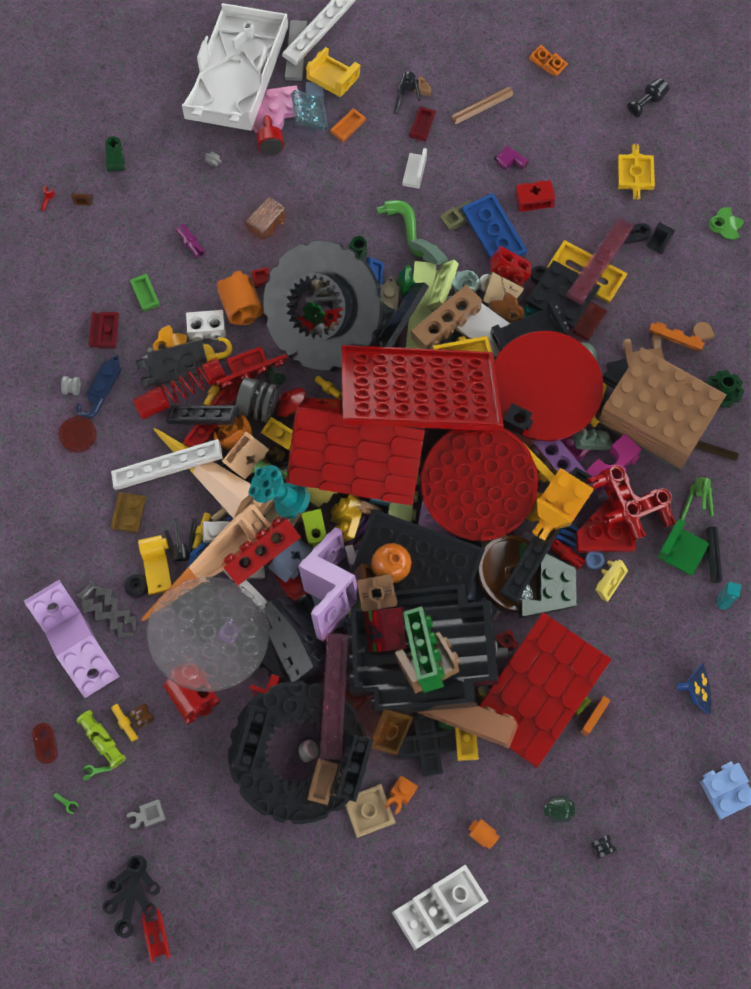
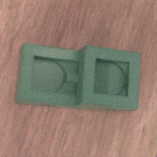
M424 239L410 241L409 248L423 252V260L436 265L448 262L445 254L432 243Z

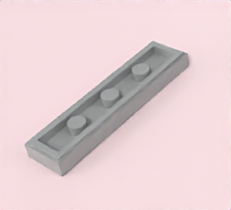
M290 20L288 46L308 26L307 21ZM304 58L296 66L290 61H286L285 80L302 81Z

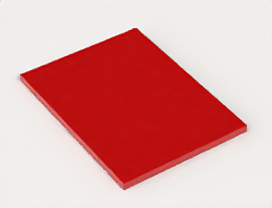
M341 345L343 424L503 431L504 425L492 352Z

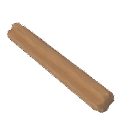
M506 87L453 114L452 121L458 124L512 97L513 90L511 87Z

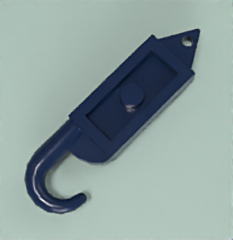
M119 355L114 356L107 362H103L88 389V399L94 403L92 409L88 413H84L81 411V404L77 405V413L81 418L90 419L99 412L122 370Z

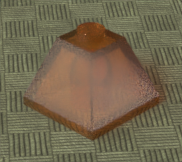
M384 709L369 738L373 740L371 748L397 755L413 717Z

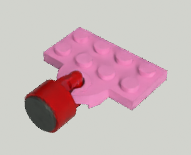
M297 85L266 89L252 128L256 133L258 150L264 155H276L283 150L284 141L281 130L284 126V118L301 116Z

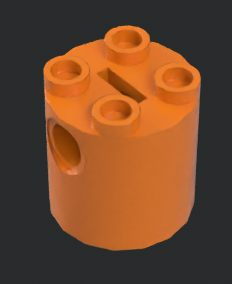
M236 271L232 276L216 283L217 292L231 324L249 325L262 315L264 309L249 275L243 274L242 271Z

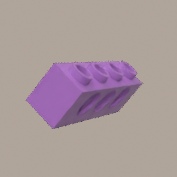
M531 440L530 450L541 459L543 464L554 475L559 471L557 467L559 464L566 467L564 470L569 474H572L575 467L586 472L560 440L552 442ZM551 450L554 452V455H548L545 451Z

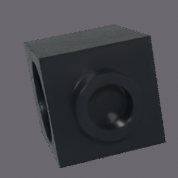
M511 403L503 419V425L523 435L525 430L529 431L534 421L531 420L533 413ZM521 417L524 422L517 423L514 418Z

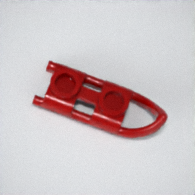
M158 908L156 912L158 920L146 923V915L142 913V925L151 963L155 962L154 957L166 954L167 958L171 957L163 918ZM160 932H161L163 941H160V936H159V933H160ZM150 935H153L154 937V944H151L150 942Z

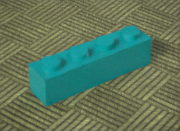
M728 582L718 594L716 606L721 610L729 609L739 598L741 585Z

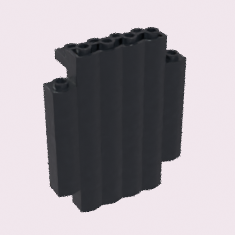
M465 584L395 591L397 606L382 608L404 607L405 612L423 607L426 615H430L434 627H431V632H440L442 637L446 636L451 645V652L455 651L460 659V663H458L460 672L444 679V687L425 693L422 690L415 694L398 664L395 652L398 650L369 652L364 613L361 612L359 607L351 608V615H347V622H344V631L348 635V641H345V652L348 653L345 667L346 672L349 673V680H346V689L353 698L374 696V698H371V707L377 715L476 707L474 687L499 684L491 601L468 603ZM373 593V596L379 597L382 596V593ZM410 643L408 648L403 649L405 654L411 652Z

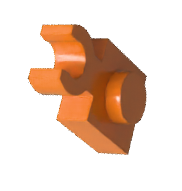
M400 776L390 791V795L393 797L388 799L385 808L388 809L389 805L395 804L397 808L394 814L397 815L402 808V803L405 805L409 803L418 786L405 777Z

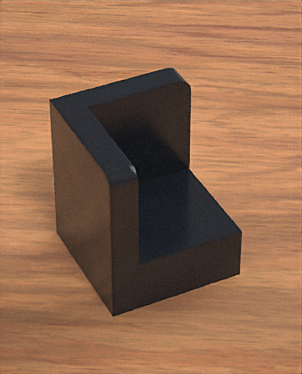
M659 222L647 247L663 254L672 240L675 230Z

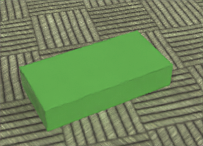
M147 274L130 280L143 312L160 306Z

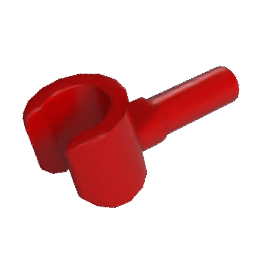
M44 186L45 197L40 210L45 211L48 201L55 196L53 187L48 192V187Z

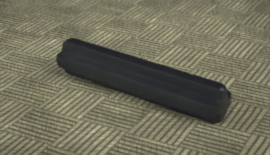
M710 526L706 529L707 542L709 543L710 578L712 583H720L723 579L718 528Z

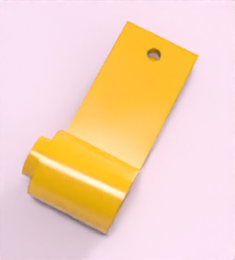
M158 535L138 540L144 562L149 596L166 592L172 585L166 549H169L167 538Z

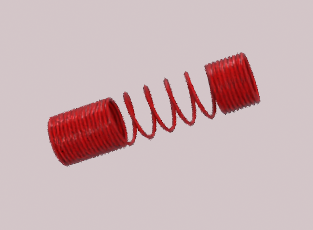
M215 357L209 362L202 364L208 379L199 367L196 368L202 387L192 373L188 371L193 391L183 377L179 376L185 396L176 384L170 380L176 401L163 384L162 389L158 386L134 398L133 403L143 420L148 419V417L158 412L160 413L168 407L170 408L165 390L171 399L178 404L174 386L181 396L187 399L182 381L190 392L195 395L196 392L190 375L201 390H204V385L199 371L210 386L215 385L217 380L226 377L218 359Z

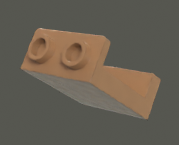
M437 632L435 633L437 644L434 645L435 649L438 648L441 661H438V663L444 669L445 678L442 679L444 680L460 672L458 667L460 659L455 651L451 652L448 638L446 636L442 637L441 633ZM403 649L396 651L395 655L398 664L415 694L422 691L417 680L412 653L405 654Z

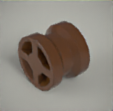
M147 704L136 707L129 714L136 721L135 725L138 729L143 728L155 719L154 715L149 713Z

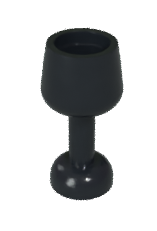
M657 78L649 83L645 88L646 95L640 101H631L627 104L629 112L637 118L640 117L643 112L642 107L650 100L660 102L669 92L668 84L661 78Z

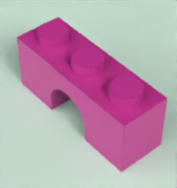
M623 434L611 446L609 451L616 459V463L613 465L622 466L626 472V467L630 463L634 465L639 460L641 448L626 434ZM598 459L586 472L594 477L599 475L602 470L613 465H607ZM604 486L598 487L596 489L599 492H601L604 489Z

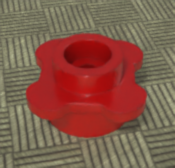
M507 630L495 637L500 648L507 647L509 650L511 648L515 649L518 646V642L515 641L511 630Z

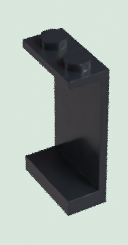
M550 301L546 309L500 328L499 324L493 326L490 335L499 352H501L512 340L524 334L537 331H553L568 335L569 327L561 319V312L558 306H555L553 301Z

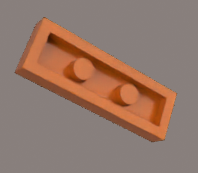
M656 322V324H651L649 333L660 335L661 338L692 350L701 352L705 344L701 342V338L693 335L688 337L684 335L683 331L678 329L670 330L663 323Z

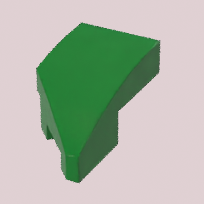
M410 265L403 268L396 282V285L399 286L402 300H404L409 292V287H412L413 283H415L411 275L412 269Z

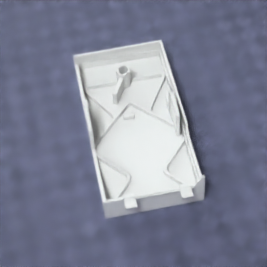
M222 3V9L209 43L207 45L208 36H206L199 50L197 60L200 73L194 88L184 104H182L184 118L188 120L252 131L288 30L287 14Z

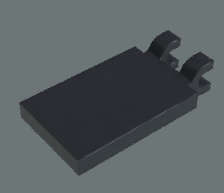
M201 339L147 352L148 358L135 360L137 370L148 367L150 376L140 378L142 387L154 384L156 387L160 386V388H162V384L168 387L171 386L170 380L175 384H180L179 376H182L185 382L190 381L188 371L192 373L195 379H199L197 367L207 377L202 367V364L207 363V358Z

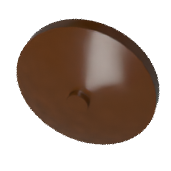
M506 535L492 540L484 547L485 551L476 576L480 589L491 603L505 611L519 613V601L515 604L499 593L519 561V545L521 543L529 545L530 541L519 536ZM538 569L519 600L523 598L538 601Z

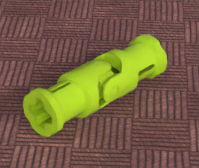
M88 710L81 714L76 722L82 725L87 732V737L97 748L98 752L106 757L111 769H114L124 762L126 757L116 748V743L111 739L102 724H98L92 716V711Z

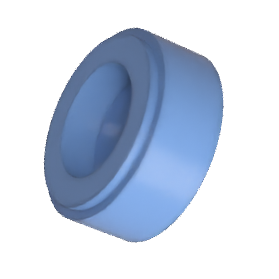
M589 552L585 557V565L590 570L597 571L604 565L605 559L600 552Z

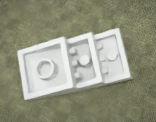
M464 865L393 911L392 914L415 951L489 901L467 866Z

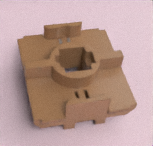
M391 574L357 580L363 612L397 606ZM381 588L382 596L374 597L372 590Z

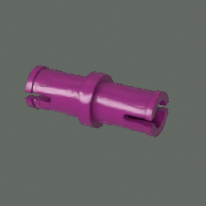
M180 225L183 232L177 227L176 233L179 234L184 241L185 247L191 250L195 258L201 257L197 250L204 255L205 250L197 242V237L192 235L187 229L186 225Z

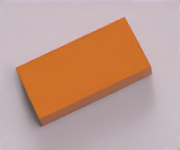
M352 108L330 130V133L344 142L366 121V117Z
M603 696L580 733L585 736L590 734L610 703V699Z

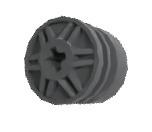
M245 377L236 400V406L239 409L237 415L241 416L240 414H243L246 418H250L254 411L255 420L259 421L262 419V422L267 423L276 409L278 386L271 384L269 387V383L264 382L259 390L258 380Z

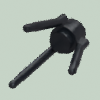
M407 71L402 74V79L397 88V91H400L394 114L398 112L404 90H411L415 86L417 99L421 101L418 86L419 80L415 79L416 76L413 72Z
M174 518L177 543L175 548L169 531H165L171 550V558H174L176 562L189 560L194 541L196 518H193L188 547H186L185 543H181L177 518Z

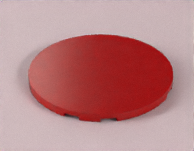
M537 331L524 334L507 344L494 361L502 418L504 419L511 403L533 413L531 420L534 421L529 431L525 430L523 435H521L525 438L543 442L569 438L584 429L592 421L600 407L604 389L600 366L593 354L582 343L568 335L553 331ZM521 417L514 418L517 423L524 422Z
M504 428L503 431L453 429L443 435L428 452L421 471V493L428 512L438 525L447 532L472 541L492 540L512 532L527 518L537 497L538 472L526 445Z

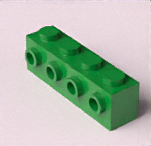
M423 607L403 612L417 680L423 692L444 687L442 679L445 678L443 667L439 666L438 661H441V656L438 648L435 649L434 644H437L435 633L431 632V627H434L431 616L426 615Z

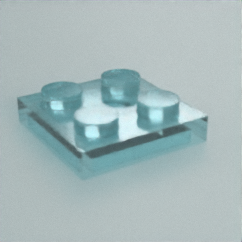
M294 90L291 93L295 122L325 131L328 128L324 100Z

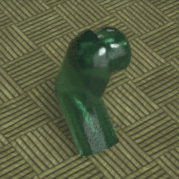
M273 367L268 368V371L265 372L268 382L277 386L284 384L286 377L283 373L281 375L280 373H274Z

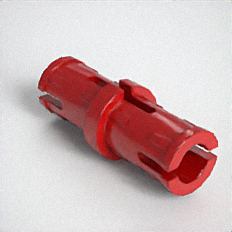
M555 539L550 547L551 550L561 556V560H566L577 570L586 561L573 552V548L565 546L557 539Z

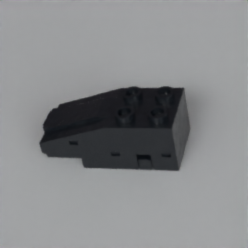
M280 597L277 600H269L265 604L264 611L273 627L268 631V634L291 681L318 683L339 666L327 638L321 641L316 637L313 620L297 601H293L290 597Z

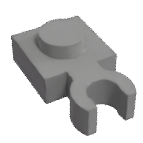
M159 799L139 806L140 813L130 812L126 815L127 818L136 817V822L130 825L131 829L138 828L142 822L148 827L166 820Z

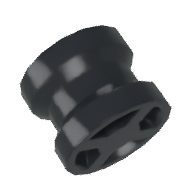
M610 835L591 843L592 847L597 851L596 856L598 859L617 851L616 847L610 842Z

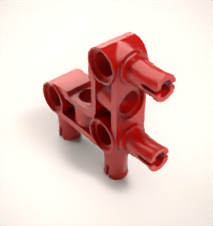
M613 465L602 470L599 475L586 480L587 485L594 483L590 486L593 489L604 486L614 511L602 515V521L610 519L604 522L605 526H610L619 521L624 522L626 525H629L634 539L637 540L647 536L640 522V517L656 511L657 513L659 512L665 528L676 524L670 509L671 493L667 489L661 488L653 490L641 498L637 497L630 487V480L624 468L620 465Z

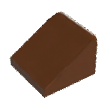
M71 193L75 205H92L93 194Z

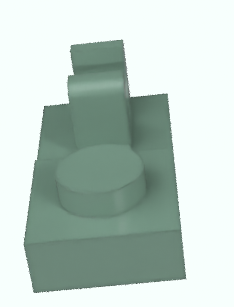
M584 428L572 435L577 449L610 450L613 445L608 431L595 429L590 431Z

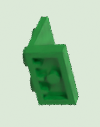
M678 519L657 558L692 576L709 543L683 529L686 522Z

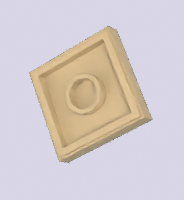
M381 784L360 791L356 802L349 800L345 805L357 838L396 824L390 806L388 809L385 808L387 798Z

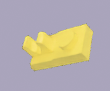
M609 560L607 564L611 568L609 570L602 569L601 571L604 577L598 582L595 590L600 598L606 602L609 601L628 572L622 560H615V562Z

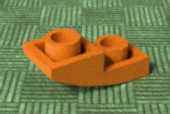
M542 45L528 58L554 76H558L568 65L556 52L552 55Z

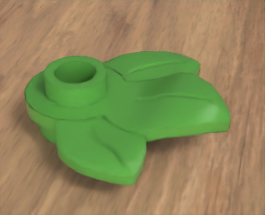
M726 207L720 209L717 215L710 219L709 228L715 233H720L726 239L734 240L739 238L737 230L742 227L744 220L731 216V208Z

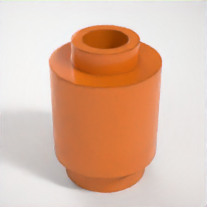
M475 819L468 828L470 831L469 836L484 848L491 849L500 837L496 834L497 831L483 819L479 821Z

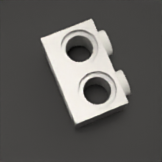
M223 310L186 313L189 340L209 338L218 340V338L226 337ZM213 325H219L216 328H212ZM196 326H201L199 329H193Z

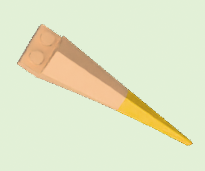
M153 428L173 452L189 448L160 430ZM214 462L189 468L233 518L238 516L250 504H254L263 516L274 505V500L266 503L255 501L248 493L250 483Z

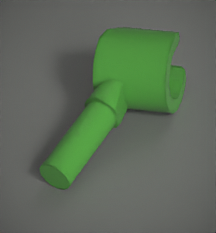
M87 765L81 771H88L90 775H85L82 779L89 780L94 774L111 771V767L94 768L91 765Z
M55 793L53 796L66 806V810L70 814H74L69 810L71 804L79 807L77 802H70L58 793Z

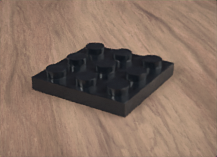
M553 260L527 298L525 304L541 311L547 308L550 301H553L554 305L560 309V317L563 322L565 321L568 327L574 330L601 286L594 283L582 302L576 301L569 297V294L582 275Z

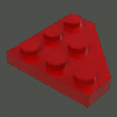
M609 498L576 532L577 552H634L636 550L635 539L629 525L620 521L610 526L604 525V522L610 519L602 521V515L614 511Z

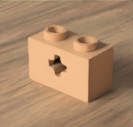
M245 432L222 462L246 479L253 473L254 466L265 458L269 449L248 432Z

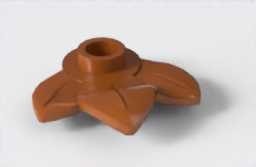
M506 292L503 300H493L490 302L491 310L508 323L524 318L523 308L518 305L516 297Z

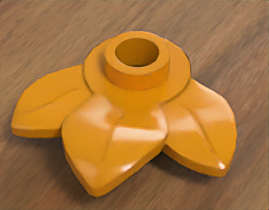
M170 325L165 326L158 332V339L153 343V349L158 350L160 345L170 347L186 343L187 335L173 333Z

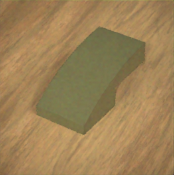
M469 200L457 208L452 207L439 216L450 231L468 222L461 209L463 206L471 203Z

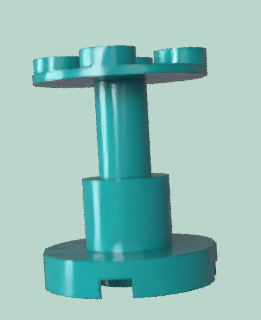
M273 465L256 469L248 491L249 495L259 503H266L274 499L275 510L280 516H284L287 519L297 518L296 515L299 512L303 513L310 501V492L307 491V487L290 483L284 484L282 472Z

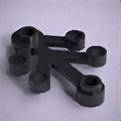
M141 855L130 857L127 861L126 869L115 879L108 881L107 889L111 893H119L111 900L105 901L102 906L103 911L111 915L116 912L117 905L126 899L123 917L114 927L115 933L124 939L130 937L133 933L134 928L131 919L135 898L146 916L152 917L157 912L156 906L148 901L138 887L140 877L146 884V890L150 895L155 896L161 890L160 885L153 881L146 872L147 861ZM140 863V867L135 870V865ZM130 878L129 885L120 891L121 884ZM116 883V887L111 889V885ZM156 885L155 891L151 892V887ZM112 904L111 910L107 911L108 905ZM152 906V911L147 913V908ZM128 927V931L123 933V929Z

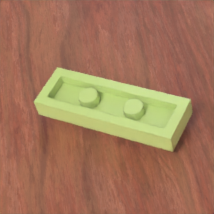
M455 260L440 265L426 305L430 310L439 308L447 301L446 299L459 265Z

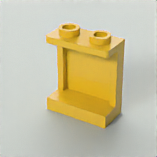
M325 47L317 53L312 61L308 62L306 66V79L341 97L359 78L361 65L354 62L348 67L328 55L329 48Z

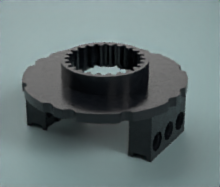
M312 241L309 245L300 244L286 252L279 259V265L271 270V279L266 283L264 291V314L268 318L266 324L277 346L281 350H285L288 357L293 361L298 360L302 363V366L317 370H330L335 366L341 367V345L375 347L396 311L382 301V297L378 293L379 283L365 260H360L358 253L354 250H346L342 244L332 241ZM314 279H323V282H330L329 286H335L334 291L340 293L337 298L342 300L339 304L343 308L342 311H339L342 318L337 319L339 324H335L333 326L334 329H330L327 333L322 334L318 332L313 333V330L307 331V326H301L303 321L297 319L300 315L295 313V310L298 309V301L303 292H306L309 281Z
M304 681L285 682L270 687L267 693L257 694L239 713L237 726L232 728L230 733L232 744L228 748V765L233 782L237 783L240 787V795L253 809L264 816L271 815L278 822L284 823L290 820L293 824H307L327 818L331 811H339L349 800L357 801L373 740L367 738L362 722L356 718L357 712L344 697L334 690L327 691L323 688V685L317 683L307 685ZM289 719L292 722H296L297 719H299V722L306 720L307 724L314 723V728H320V734H325L323 741L328 742L325 749L329 750L325 757L329 762L339 764L328 805L307 800L311 780L305 779V784L301 781H298L296 785L293 781L287 784V780H280V776L277 774L273 776L275 771L268 769L271 764L265 761L269 755L264 753V750L269 749V746L265 743L266 741H271L269 734L276 733L275 727L281 728V722L288 724Z

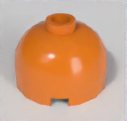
M240 414L241 417H236L234 425H218V432L214 431L213 437L215 440L218 439L223 449L230 451L245 432L252 436V427L243 414Z
M388 543L379 547L371 560V568L374 575L391 574L393 584L400 582L408 575L412 564L411 556L407 549L396 543Z

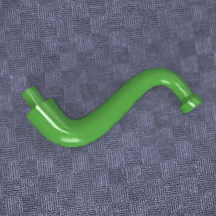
M401 200L384 201V206L376 207L378 214L387 212V216L393 214H401L403 216L407 242L410 247V241L417 239L416 218L412 207ZM409 248L414 255L423 257V252Z

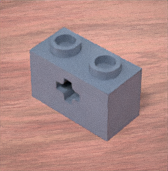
M299 538L277 555L268 568L286 583L291 577L293 579L297 577L300 573L299 565L301 561L313 549Z

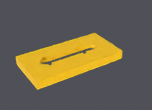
M564 240L548 264L547 269L552 261L555 260L583 275V273L567 266L566 261H571L587 270L595 256ZM608 263L600 277L608 281V284L603 285L598 281L595 282L601 286L596 297L610 303L628 273Z

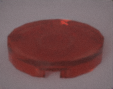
M74 416L63 422L59 428L58 436L61 444L67 450L80 453L87 451L95 443L97 431L90 419L84 416Z

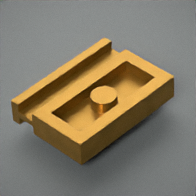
M119 492L110 526L111 530L139 534L147 497Z

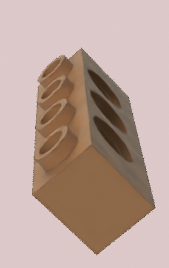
M466 284L412 329L411 338L421 349H432L434 345H439L444 338H449L458 326L462 327L470 316L478 314L481 310L482 299ZM459 307H464L465 310H462V311H461V310H458L457 308H459ZM449 318L452 321L445 322L444 319ZM431 330L438 331L436 334L430 333Z

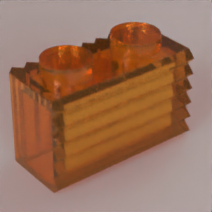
M268 197L246 220L247 229L262 240L267 236L270 237L275 227L285 221V207L271 197Z

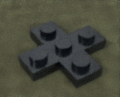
M422 714L413 715L416 736L396 739L399 760L419 757L423 777L443 774L440 754L457 751L455 729L436 732L434 719Z

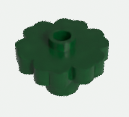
M727 370L717 371L715 376L712 375L707 380L708 385L726 394L720 408H730L734 403H738L741 400L744 390L741 388L743 382L739 379L738 375H730V372Z

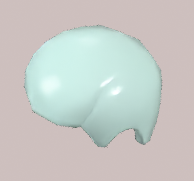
M458 271L451 285L453 290L457 293L463 288V285L467 284L475 292L480 284L478 276L473 271Z

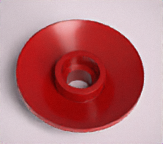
M297 387L284 392L276 405V415L287 417L293 414L296 406L301 407L304 403L306 391L301 387Z

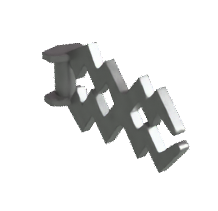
M90 581L77 594L82 600L83 613L95 611V621L110 619V631L118 629V638L134 635L133 633H123V622L117 623V618L124 617L125 625L131 622L132 629L135 631L136 616L130 617L131 610L118 611V599H111V589L96 586ZM96 589L95 596L105 595L104 606L112 605L111 612L102 613V603L92 604L93 599H85Z

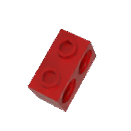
M500 246L490 259V271L522 287L531 275V262Z

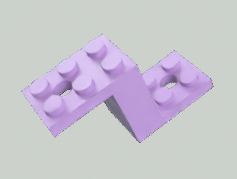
M336 527L325 536L318 546L313 548L312 552L299 565L304 591L322 600L311 612L316 637L321 641L328 637L351 611V608H354L360 601L355 575L337 566L346 557L342 530Z
M60 580L24 600L26 606L45 632L55 656L84 698L120 677L98 644L86 619ZM51 603H57V606H56L55 609H53V610H48V609H47V607H48L49 604H51ZM90 669H97L93 675L87 674Z

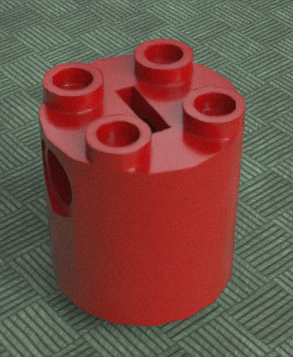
M180 665L174 668L169 673L171 677L163 685L187 725L193 723L200 715L206 717L213 712L212 708L220 703L219 698L197 665Z

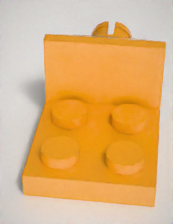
M560 468L541 498L537 499L539 523L532 533L538 536L543 529L539 538L545 541L552 529L556 530L570 526L594 489Z

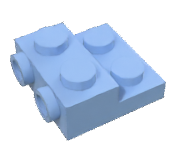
M732 761L721 766L722 771L718 773L712 770L704 774V780L700 781L720 820L751 805V789L747 783L749 780L740 764H733Z

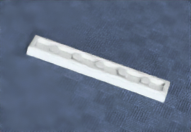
M331 0L287 47L282 56L296 66L342 17L355 0Z
M216 439L111 471L113 488L119 490L223 459L220 441Z

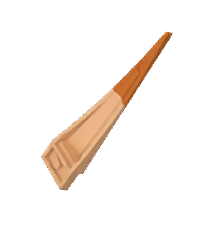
M250 504L238 516L233 518L145 613L141 621H145L181 596L225 570L221 564L230 553L235 554L240 550L239 547L244 542H251L256 538L255 534L262 529L266 530L271 526L254 504ZM273 533L271 539L275 537L278 533ZM258 545L255 548V551L260 549L264 545Z

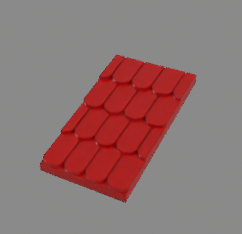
M296 406L286 482L324 491L412 505L425 430L416 427L343 424L342 414Z
M543 612L499 676V684L493 685L479 707L484 708V706L494 709L495 713L503 716V713L515 718L514 720L517 722L518 727L509 749L538 768L612 659Z

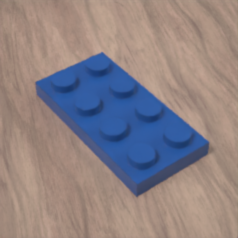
M494 193L462 207V213L489 259H491L500 246L519 256L527 254L526 247Z

